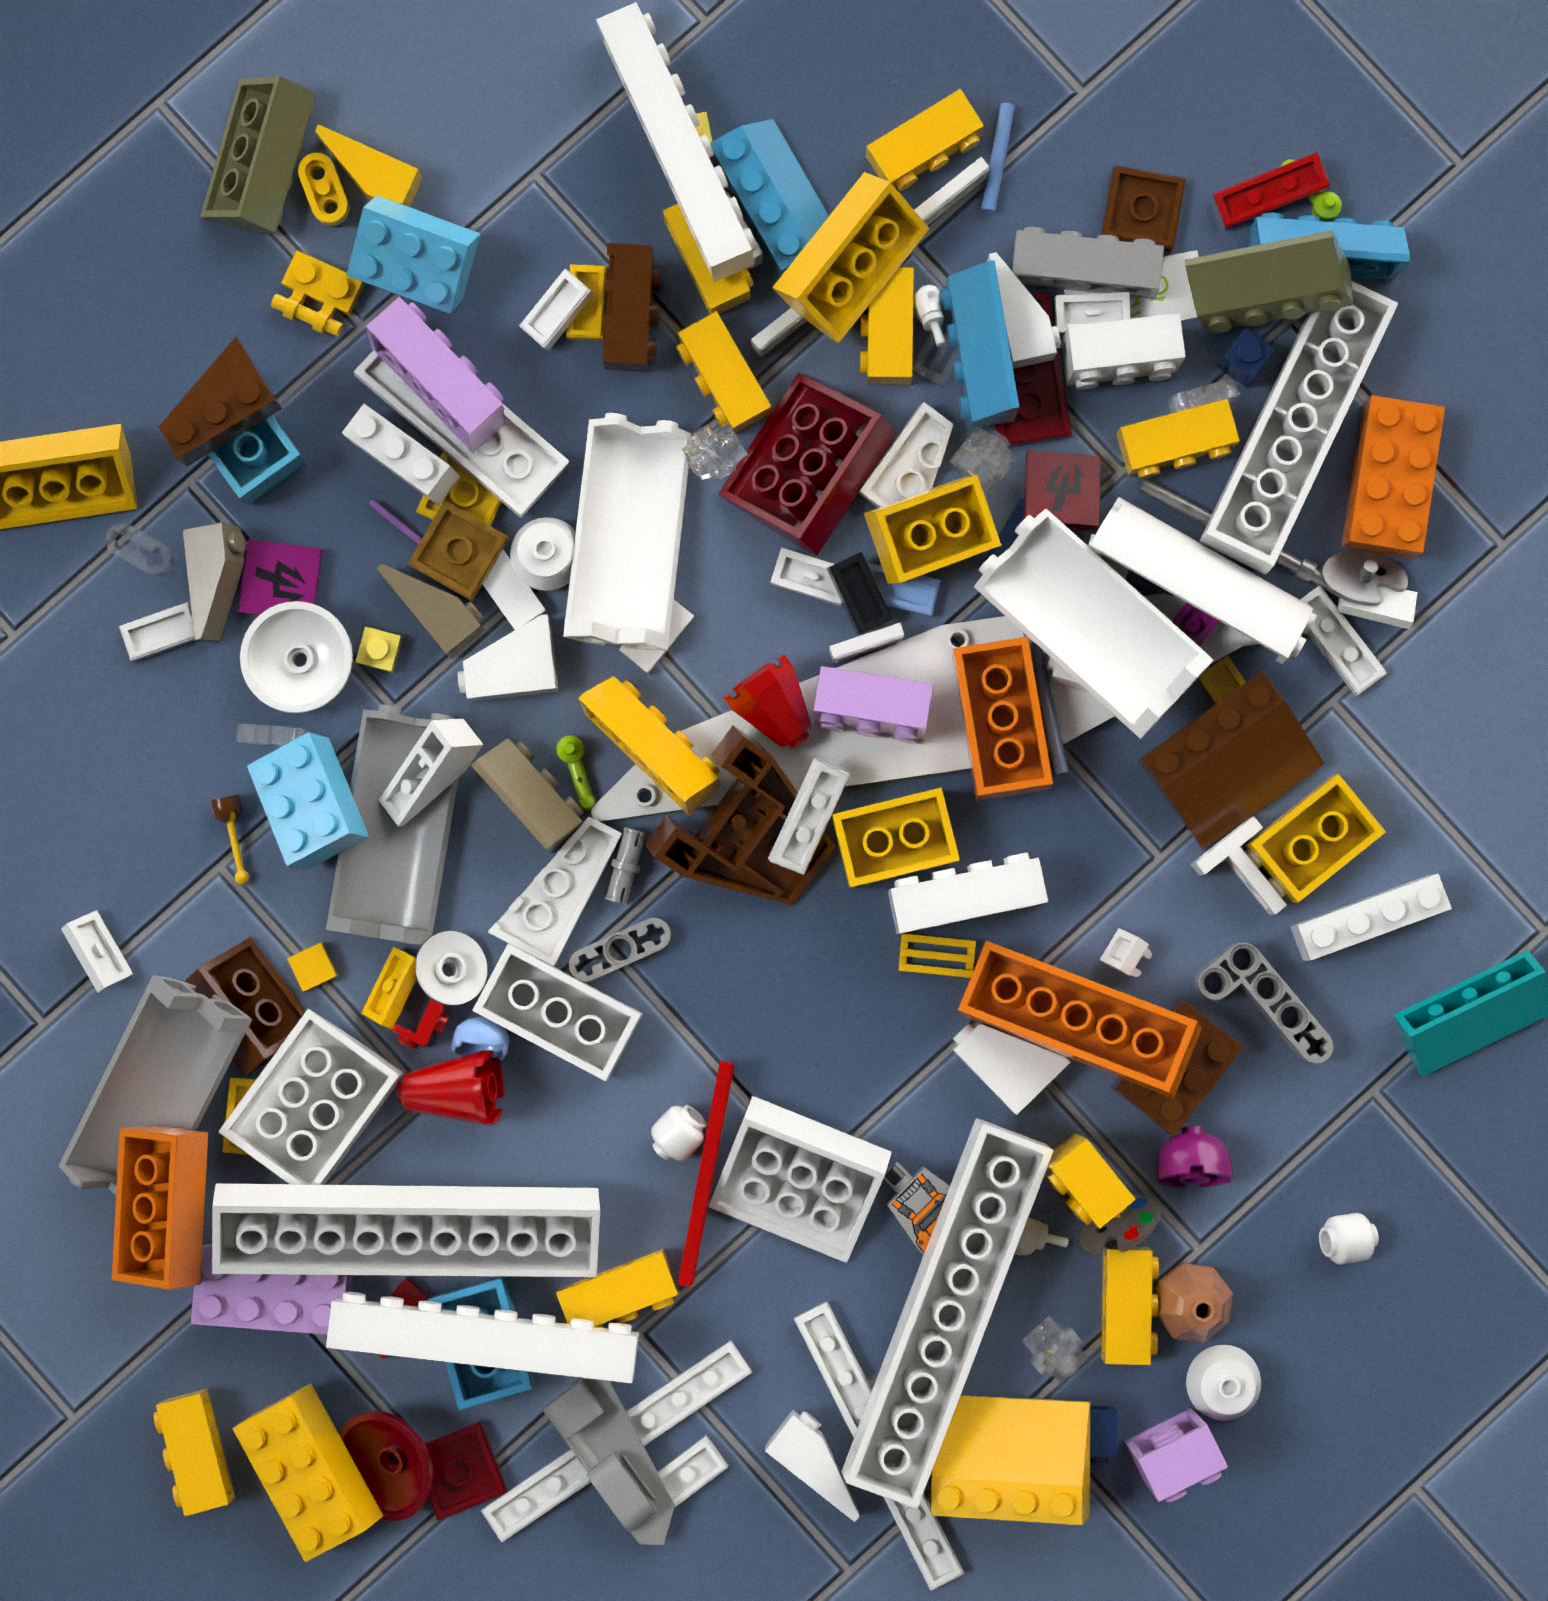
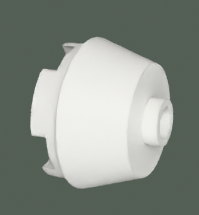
M550 517L538 518L525 524L516 533L510 548L511 564L519 579L534 589L544 591L556 590L569 584L576 531L566 522Z
M1216 1345L1205 1349L1192 1361L1187 1372L1186 1388L1192 1404L1199 1412L1211 1419L1228 1421L1245 1415L1255 1405L1261 1391V1376L1255 1361L1245 1351L1230 1345Z

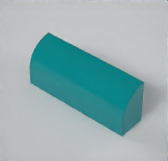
M1526 950L1394 1014L1401 1040L1420 1075L1424 1077L1548 1017V978L1546 971L1531 953Z

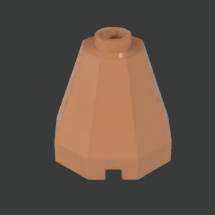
M1181 1262L1157 1280L1155 1289L1158 1296L1157 1318L1173 1339L1205 1343L1229 1324L1233 1292L1212 1266ZM1200 1304L1201 1309L1196 1312V1308Z

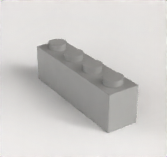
M1026 227L1024 230L1016 231L1011 271L1023 285L1094 293L1129 292L1131 297L1156 299L1160 289L1164 246L1155 245V242L1152 240L1136 239L1133 242L1119 241L1118 237L1112 235H1099L1097 239L1082 237V234L1076 231H1062L1060 235L1045 233L1046 231L1039 227Z

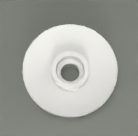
M445 931L438 933L425 941L416 958L418 982L430 998L441 1004L461 1005L472 1000L480 993L487 979V961L483 950L475 940L461 932ZM443 964L451 967L452 973L450 977L444 975L442 971Z

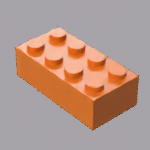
M1373 395L1363 403L1341 548L1369 551L1408 559H1415L1424 552L1445 407Z
M1028 636L953 648L952 657L976 801L1050 790L1053 781Z
M155 1125L119 1129L112 1280L167 1290L200 1285L208 1132Z

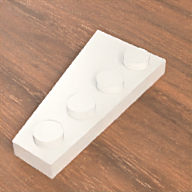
M588 817L548 865L534 878L526 890L512 903L504 915L490 928L488 933L555 966L623 834Z

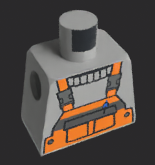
M895 1162L886 1171L883 1178L896 1192L886 1204L915 1246L924 1255L950 1185L924 1166L911 1176L898 1162Z

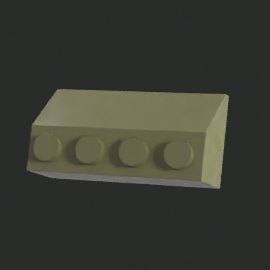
M281 76L239 79L200 218L252 233H276L277 227L283 218L282 209L287 192L293 183L292 174L295 163L303 148L302 139L305 128L312 116V104L315 93Z
M1333 230L1185 259V268L1196 315L1207 333H1224L1231 328L1246 325L1261 326L1266 324L1267 321L1283 318L1298 319L1304 314L1320 311L1335 312L1341 307L1353 305L1351 267Z

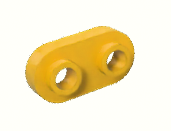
M308 154L299 164L298 175L311 210L321 224L337 226L346 220L350 210L349 202L332 160L325 154ZM316 170L325 171L324 177L320 180L313 179V173ZM330 203H335L338 205L337 210L331 214L326 213V206Z

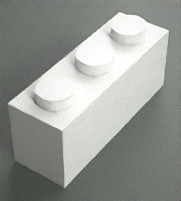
M365 404L361 406L342 432L355 446L438 506L461 477L449 464Z

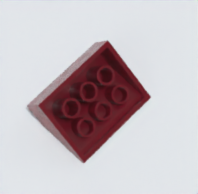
M798 373L718 495L790 542L817 556L898 433L880 413Z

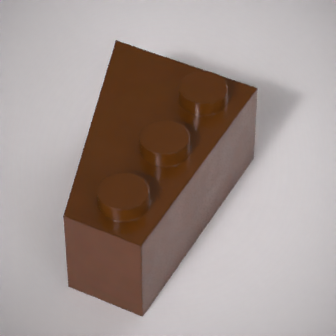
M607 243L609 271L605 290L607 291L606 314L604 315L603 365L605 370L649 372V361L656 362L657 339H651V327L659 323V303H653L654 289H661L662 267H655L654 253L651 245Z
M235 337L158 428L176 458L188 467L282 410V407L244 345Z

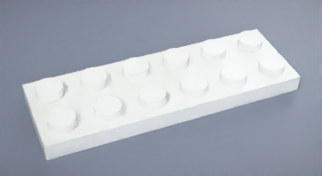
M374 351L354 371V375L520 518L526 514L570 465V461L504 404L505 425L472 454Z

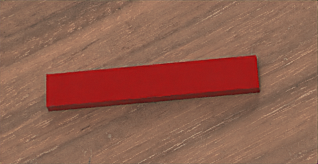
M720 1060L678 1285L691 1287L694 1283L735 1066L730 1061Z

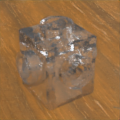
M729 423L714 428L707 424L690 435L693 441L682 448L687 457L689 468L701 480L714 476L717 480L728 476L736 469L734 465L748 455Z
M977 427L949 461L961 477L978 475L983 491L990 494L1017 460L1008 449L1010 443L1003 435L996 431L990 434Z
M1050 1315L1021 1340L1034 1355L1029 1361L1043 1377L1050 1373L1059 1384L1067 1377L1075 1374L1079 1367L1088 1360L1078 1348L1083 1343L1069 1325L1062 1330Z

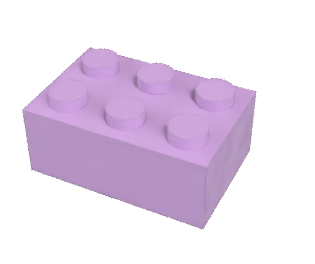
M821 666L813 709L815 722H820L821 728L825 730L842 732L844 726L858 729L857 734L862 736L879 738L880 733L895 735V741L916 744L917 739L925 740L933 684Z
M1192 1408L1124 1441L1143 1481L1158 1502L1164 1499L1167 1503L1178 1500L1187 1494L1186 1488L1198 1482L1201 1485L1212 1483L1222 1476V1470L1228 1468L1208 1425Z

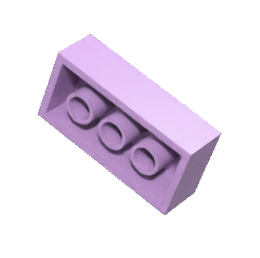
M398 297L366 325L371 349L473 454L505 425V408L501 402L504 398L490 382L484 385L476 377L478 371L464 355L458 358L449 349L452 344L439 329L433 332L424 323L426 316L413 302L407 305Z
M212 1244L202 1245L200 1285L194 1286L191 1324L328 1335L331 1302L337 1297L342 1298L343 1292H352L353 1275L212 1274Z

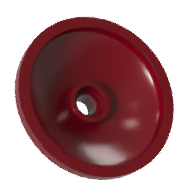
M366 1411L347 1421L339 1431V1435L383 1514L381 1520L400 1521L417 1513L428 1501L434 1480L430 1454L418 1433L401 1418L384 1411Z

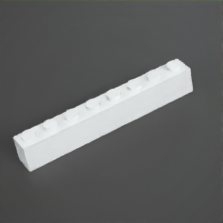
M637 2L596 19L602 41L713 281H719L755 265L752 252L758 249L751 230L749 228L743 230L738 219L743 218L737 200L735 197L728 199L724 188L728 187V183L720 165L714 168L709 157L714 156L707 136L699 137L695 126L699 125V121L691 104L685 106L681 96L685 94L679 76L677 73L670 75L667 65L671 64L665 46L663 43L656 45L652 35L657 34L651 16L649 13L642 15Z
M343 1292L342 1298L337 1297L331 1302L326 1348L632 1383L634 1379L639 1332H632V1326L628 1324L609 1323L608 1329L593 1327L594 1321L577 1318L571 1319L570 1324L555 1323V1316L533 1314L532 1320L517 1318L518 1312L510 1310H495L494 1315L479 1314V1307L458 1305L456 1311L441 1309L442 1303L433 1301H419L417 1307L403 1305L404 1299L388 1296L381 1297L380 1302L366 1301L365 1294L355 1292Z

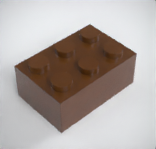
M1178 1000L1170 1011L1198 1021L1202 1030L1175 1098H1170L1119 1077L1110 1086L1112 1090L1146 1117L1173 1136L1177 1134L1244 1048L1185 1000Z

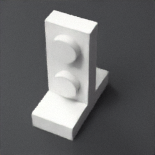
M1253 816L1246 819L1191 863V866L1201 876L1225 860L1269 915H1276L1287 906L1282 899L1285 896V892L1273 878L1267 881L1259 871L1262 864L1255 854L1249 849L1243 851L1240 847L1263 829Z

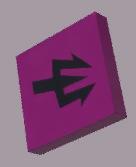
M248 539L238 613L259 616L267 609L285 602L300 601L316 605L323 550L320 548Z

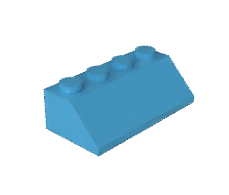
M770 119L742 125L712 141L710 145L714 156L710 158L716 167L720 165L730 193L737 200L742 214L780 278L829 215L775 121Z
M1264 213L1261 217H1256L1250 226L1249 247L1333 230L1350 264L1351 277L1394 280L1410 261L1404 227H1393V223L1390 221L1371 222V225L1357 224V221L1351 218H1338L1334 222H1322L1319 217L1311 215L1300 216L1298 220L1283 219V215L1279 213Z
M995 260L948 276L947 288L941 289L944 311H951L953 323L947 325L950 347H957L959 359L953 361L956 383H963L965 395L964 397H959L962 419H969L970 429L1014 422L1019 409Z

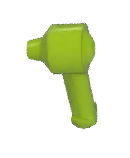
M1288 159L1281 164V166L1291 163L1294 160ZM1320 192L1307 197L1313 204L1311 209L1312 215L1319 217L1322 222L1334 221L1341 211V200L1333 192Z
M572 735L565 736L557 744V754L561 760L568 764L579 799L578 805L584 811H591L597 802L596 797L592 794L582 762L585 746L578 737Z

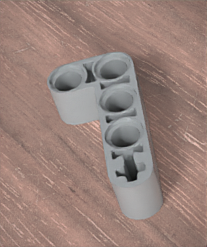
M1246 942L1234 943L1225 948L1196 973L1193 981L1194 989L1204 999H1222L1239 986L1295 1055L1302 1061L1315 1064L1323 1063L1332 1055L1334 1047L1329 1034L1254 945ZM1238 949H1244L1250 956L1249 965L1244 970H1239L1233 964V955ZM1211 972L1216 973L1221 979V988L1214 994L1209 993L1204 987V979ZM1263 978L1271 980L1274 986L1273 994L1267 999L1260 997L1257 992V984ZM1287 1007L1295 1009L1298 1016L1296 1024L1290 1028L1284 1026L1281 1021L1282 1011ZM1303 1031L1309 1039L1319 1040L1320 1043L1316 1046L1319 1053H1307L1306 1050L1310 1047L1308 1041L1303 1036H1296L1294 1038L1293 1035Z

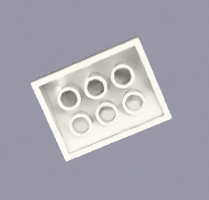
M307 1009L218 1132L289 1184L325 1185L405 1073L320 1015Z
M752 1096L708 1207L847 1263L885 1176L891 1151Z

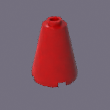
M482 1050L405 1073L402 1081L397 1083V1100L403 1104L407 1111L485 1126L495 1125L499 1122L503 1108L496 1109L497 1098L504 1097L505 1090L501 1062L498 1057L491 1058V1055L494 1053L493 1050Z

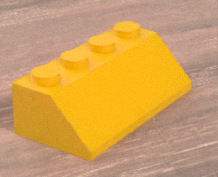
M864 172L772 288L796 313L839 344L930 228L891 182Z
M121 424L0 442V529L137 509L131 454Z
M612 676L583 693L578 699L585 716L689 817L721 786L720 779L717 776L720 770L706 756L699 759L690 750L694 745L682 732L678 730L673 734L664 725L667 719L655 706L651 705L649 708H646L638 700L641 696L640 692L629 681L625 680L621 683Z

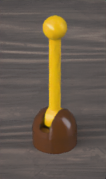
M234 795L211 800L210 804L214 817L220 822L227 824L237 869L235 881L240 885L248 883L250 875L244 870L234 825L235 820L238 819L242 812L240 796Z

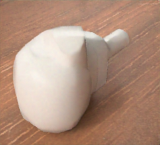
M926 285L922 286L913 296V312L922 323L924 330H932L937 347H942L946 344L941 330L944 321L941 310L943 306L942 292L936 286Z
M1028 1217L1014 1254L1019 1256L1030 1255L1035 1249L1042 1250L1045 1243L1067 1247L1069 1240L1065 1237L1049 1234L1047 1224Z

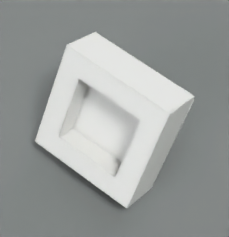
M1118 928L1100 960L1128 976L1139 977L1142 972L1136 968L1137 963L1142 956L1150 959L1152 953L1148 949L1149 944L1144 940Z

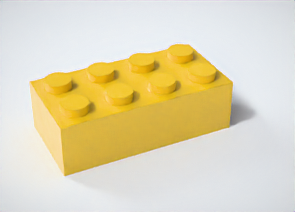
M311 1383L254 1413L232 1428L304 1562L363 1533L383 1517L381 1510Z

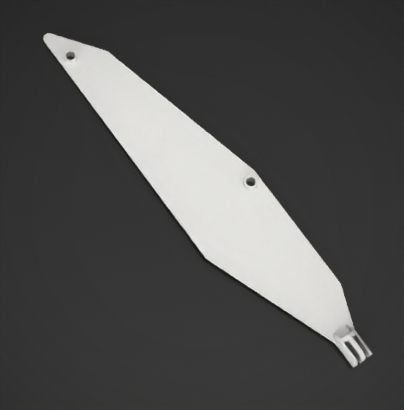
M1166 594L1144 596L1171 622L1187 603L1179 597ZM1006 616L946 624L837 667V669L933 684L925 740L917 739L916 744L895 741V735L880 733L879 738L866 737L857 734L858 729L844 726L842 732L822 729L821 723L815 722L813 712L819 675L799 683L812 726L807 730L810 737L793 749L789 744L780 747L732 710L680 731L694 745L690 750L699 759L706 756L720 770L717 776L720 779L721 786L700 807L718 805L737 779V777L722 768L711 755L732 725L760 743L772 755L797 792H799L814 758L848 771L850 776L845 787L971 769L952 657L953 648L958 647L952 645L950 640L954 636H961L965 643L960 647L1021 638L1024 637L1023 631ZM1219 622L1200 648L1214 660L1212 662L1214 663L1241 647L1257 645L1259 643ZM1042 650L1045 666L1047 668L1050 656ZM1047 670L1063 745L1115 717L1091 693L1050 682L1053 672ZM1046 740L1047 752L1049 753L1048 744ZM635 764L595 804L591 814L595 820L603 822L682 809ZM642 791H650L652 793V798L649 802L642 803L639 801V794Z

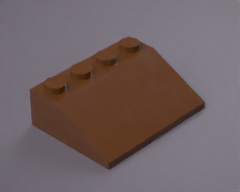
M1263 671L1138 760L1203 850L1324 764V761L1291 709Z

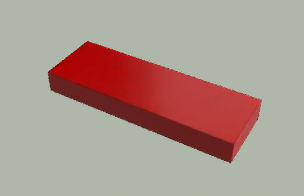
M1316 152L1213 193V198L1225 230L1259 217L1264 213L1272 212L1330 189V183L1319 154Z

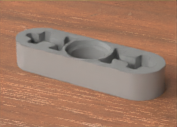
M646 919L577 950L569 961L570 972L576 979L583 982L596 980L664 949L671 940V929L662 919ZM650 924H654L657 929L663 928L665 934L660 936L661 943L655 945L653 941H647L641 944L645 952L638 954L637 944L629 934L637 930L638 938L649 932L647 926ZM617 939H625L631 946L630 956L623 961L615 960L610 954V945ZM603 946L604 956L611 964V967L604 969L603 962H600L592 967L593 974L589 976L585 971L578 972L576 966L581 963L580 956L585 954L588 959H593L600 955L596 948Z

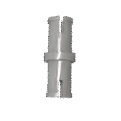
M624 827L617 858H612L611 866L614 869L607 895H605L604 899L628 905L635 873H639L641 869L638 862L647 833Z

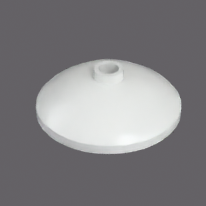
M300 601L281 603L260 614L245 633L240 651L242 674L253 694L266 705L287 713L310 712L330 703L346 685L353 662L350 638L340 621L324 608ZM305 654L307 657L306 664L301 667L296 666V656Z

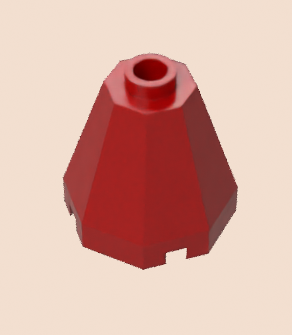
M781 654L776 657L779 665L776 666L775 663L771 665L770 662L766 663L732 688L737 695L732 697L731 694L726 693L722 698L733 712L780 747L789 744L793 749L810 737L807 730L812 726L794 667L786 655Z

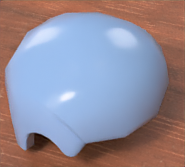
M483 1016L469 1018L457 1026L451 1050L453 1053L462 1056L482 1050H493L494 1053L491 1055V1058L498 1057L499 1060H503L508 1052L510 1038L504 1027Z

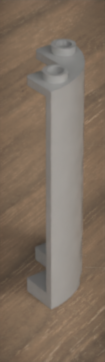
M380 704L379 711L363 709L350 784L351 793L369 838L338 855L326 930L423 945L433 934L459 777L404 826H397L379 802V799L431 720H447L454 717L432 713L431 719L413 718L401 715L402 708Z
M153 975L58 1166L69 1177V1181L74 1186L85 1190L108 1187L116 1195L120 1128L155 1125L196 1131L252 1019L240 1009L215 994L209 999L203 994L196 993L195 985L168 977Z

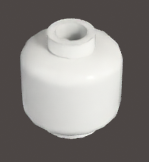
M691 1106L670 1107L652 1126L651 1134L655 1141L653 1143L654 1150L665 1160L670 1158L677 1161L687 1160L705 1142V1127L707 1126L705 1119Z
M1360 1213L1330 1217L1319 1232V1243L1323 1254L1338 1265L1363 1262L1370 1259L1379 1241L1375 1225L1370 1224L1369 1220Z

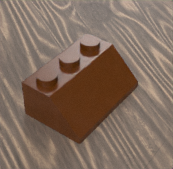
M251 937L197 968L184 981L195 985L196 993L203 994L209 999L215 994L240 1009L252 1019L232 1058V1061L244 1077L250 1075L272 1059L306 1012Z

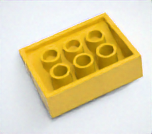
M960 1395L932 1469L931 1516L1083 1525L1090 1517V1402Z

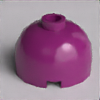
M1188 1126L1181 1128V1134L1170 1137L1161 1146L1157 1155L1156 1170L1160 1185L1186 1188L1184 1183H1200L1199 1188H1205L1231 1182L1233 1171L1229 1151L1219 1138L1211 1134H1205L1203 1127Z

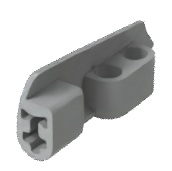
M582 1378L553 1399L542 1410L587 1470L588 1478L625 1529L632 1533L639 1544L664 1545L675 1504L611 1382Z

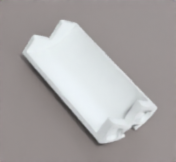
M606 413L605 418L589 419L563 637L603 646L605 643L623 645V648L668 650L692 434L679 429L678 423L660 420L657 421L656 426L640 427L628 422L627 416L618 413Z
M1120 497L1117 498L1089 545V548L1099 557L1102 554L1275 652L1278 654L1276 661L1281 664L1289 656L1294 659L1298 656L1306 642V639L1301 637V634H1307L1317 618V615L1312 612L1313 607Z
M1044 509L1035 518L1028 515L1015 529L1019 536L1011 547L999 557L992 554L979 568L978 571L983 575L974 588L1141 739L1214 660L1050 511Z

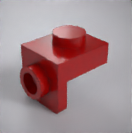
M431 999L416 1031L399 1023L394 1024L392 1031L399 1034L397 1041L418 1050L419 1045L430 1046L434 1035L438 1034L441 1036L447 1026L450 1015L445 1012L449 1005L441 1004Z

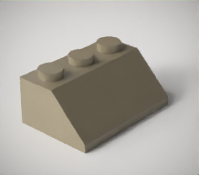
M506 739L478 758L471 766L547 851L552 853L584 823L579 817L584 811L570 795L563 800L555 791V788L560 784L546 768L539 773L530 761L535 756L521 740L514 745L510 739Z

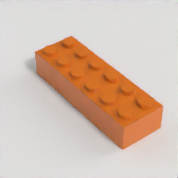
M986 941L958 1008V1011L968 1019L1173 1099L1202 1030L1196 1020Z

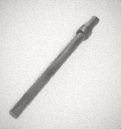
M1147 478L1139 490L1204 526H1207L1212 516V513ZM1281 550L1276 564L1295 573L1294 578L1305 584H1308L1310 581L1329 591L1321 579V570L1317 569L1318 565L1306 558L1300 560Z

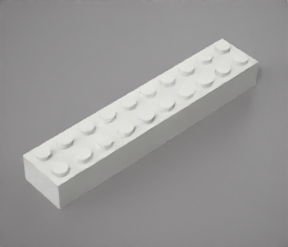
M975 1119L841 1472L847 1484L913 1508H918L1054 1151L1047 1144L984 1120Z
M216 1184L212 1205V1274L597 1277L600 1225L598 1188Z

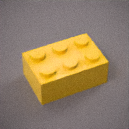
M978 475L964 476L864 513L888 584L905 582L1001 546Z
M1336 774L1326 779L1245 844L1244 847L1255 854L1261 862V868L1269 878H1273L1285 892V898L1290 904L1299 903L1386 832L1342 777Z
M942 787L832 814L833 826L849 889L960 861Z
M1074 1133L1054 1149L1044 1177L1062 1196L1065 1193L1068 1194L1070 1198L1065 1201L1066 1205L1086 1226L1092 1222L1098 1228L1103 1227L1136 1200L1085 1137Z

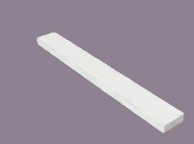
M980 157L914 209V211L928 226L986 180L989 165ZM790 308L751 339L752 349L759 357H763L806 323L807 320Z
M828 1301L796 1316L794 1320L853 1437H855L872 1389ZM924 1492L917 1509L884 1497L931 1591L964 1574L937 1517L931 1516V1505Z
M730 1340L626 1412L645 1446L751 1374L752 1370L732 1340ZM569 1449L510 1489L507 1493L482 1508L481 1512L500 1541L503 1542L591 1481L587 1476V1470L573 1451Z

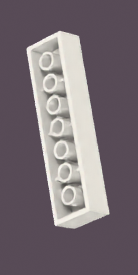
M1351 281L1353 305L1341 307L1335 312L1320 311L1307 315L1199 543L1265 575L1271 570L1278 559L1398 305L1397 302Z

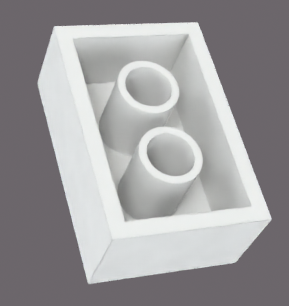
M1180 313L1068 326L1061 341L1066 386L1076 385L1078 390L1092 389L1098 387V382L1111 380L1113 385L1131 384L1135 382V378L1149 376L1150 381L1166 380L1171 378V373H1176L1185 359Z

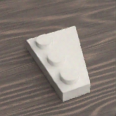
M925 402L921 403L859 490V494L880 508L932 489L946 450L953 423Z

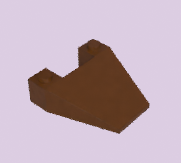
M732 725L711 755L722 768L737 777L736 781L696 834L666 815L645 845L654 858L685 878L793 905L835 849L836 845L826 831H824L804 875L770 862L768 857L798 792L772 755L760 743Z

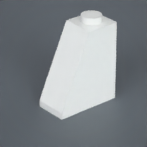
M548 614L536 617L464 660V671L458 672L460 694L466 693L467 699L470 702L559 692L551 619Z
M968 1023L953 1037L957 1044L952 1050L1016 1115L1070 1063L1064 1056L980 1023L974 1027Z

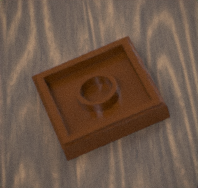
M1114 165L1101 235L1116 236L1119 238V241L1133 242L1136 239H1149L1154 241L1155 245L1164 246V251L1172 252L1186 178Z

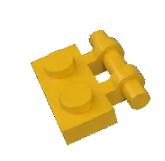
M296 250L281 282L284 287L293 290V293L289 298L275 294L271 307L283 312V317L292 321L297 318L312 325V329L321 334L328 332L338 337L343 330L344 324L333 319L337 310L350 316L365 282L349 277L347 272ZM306 297L322 303L321 310L317 312L303 306Z

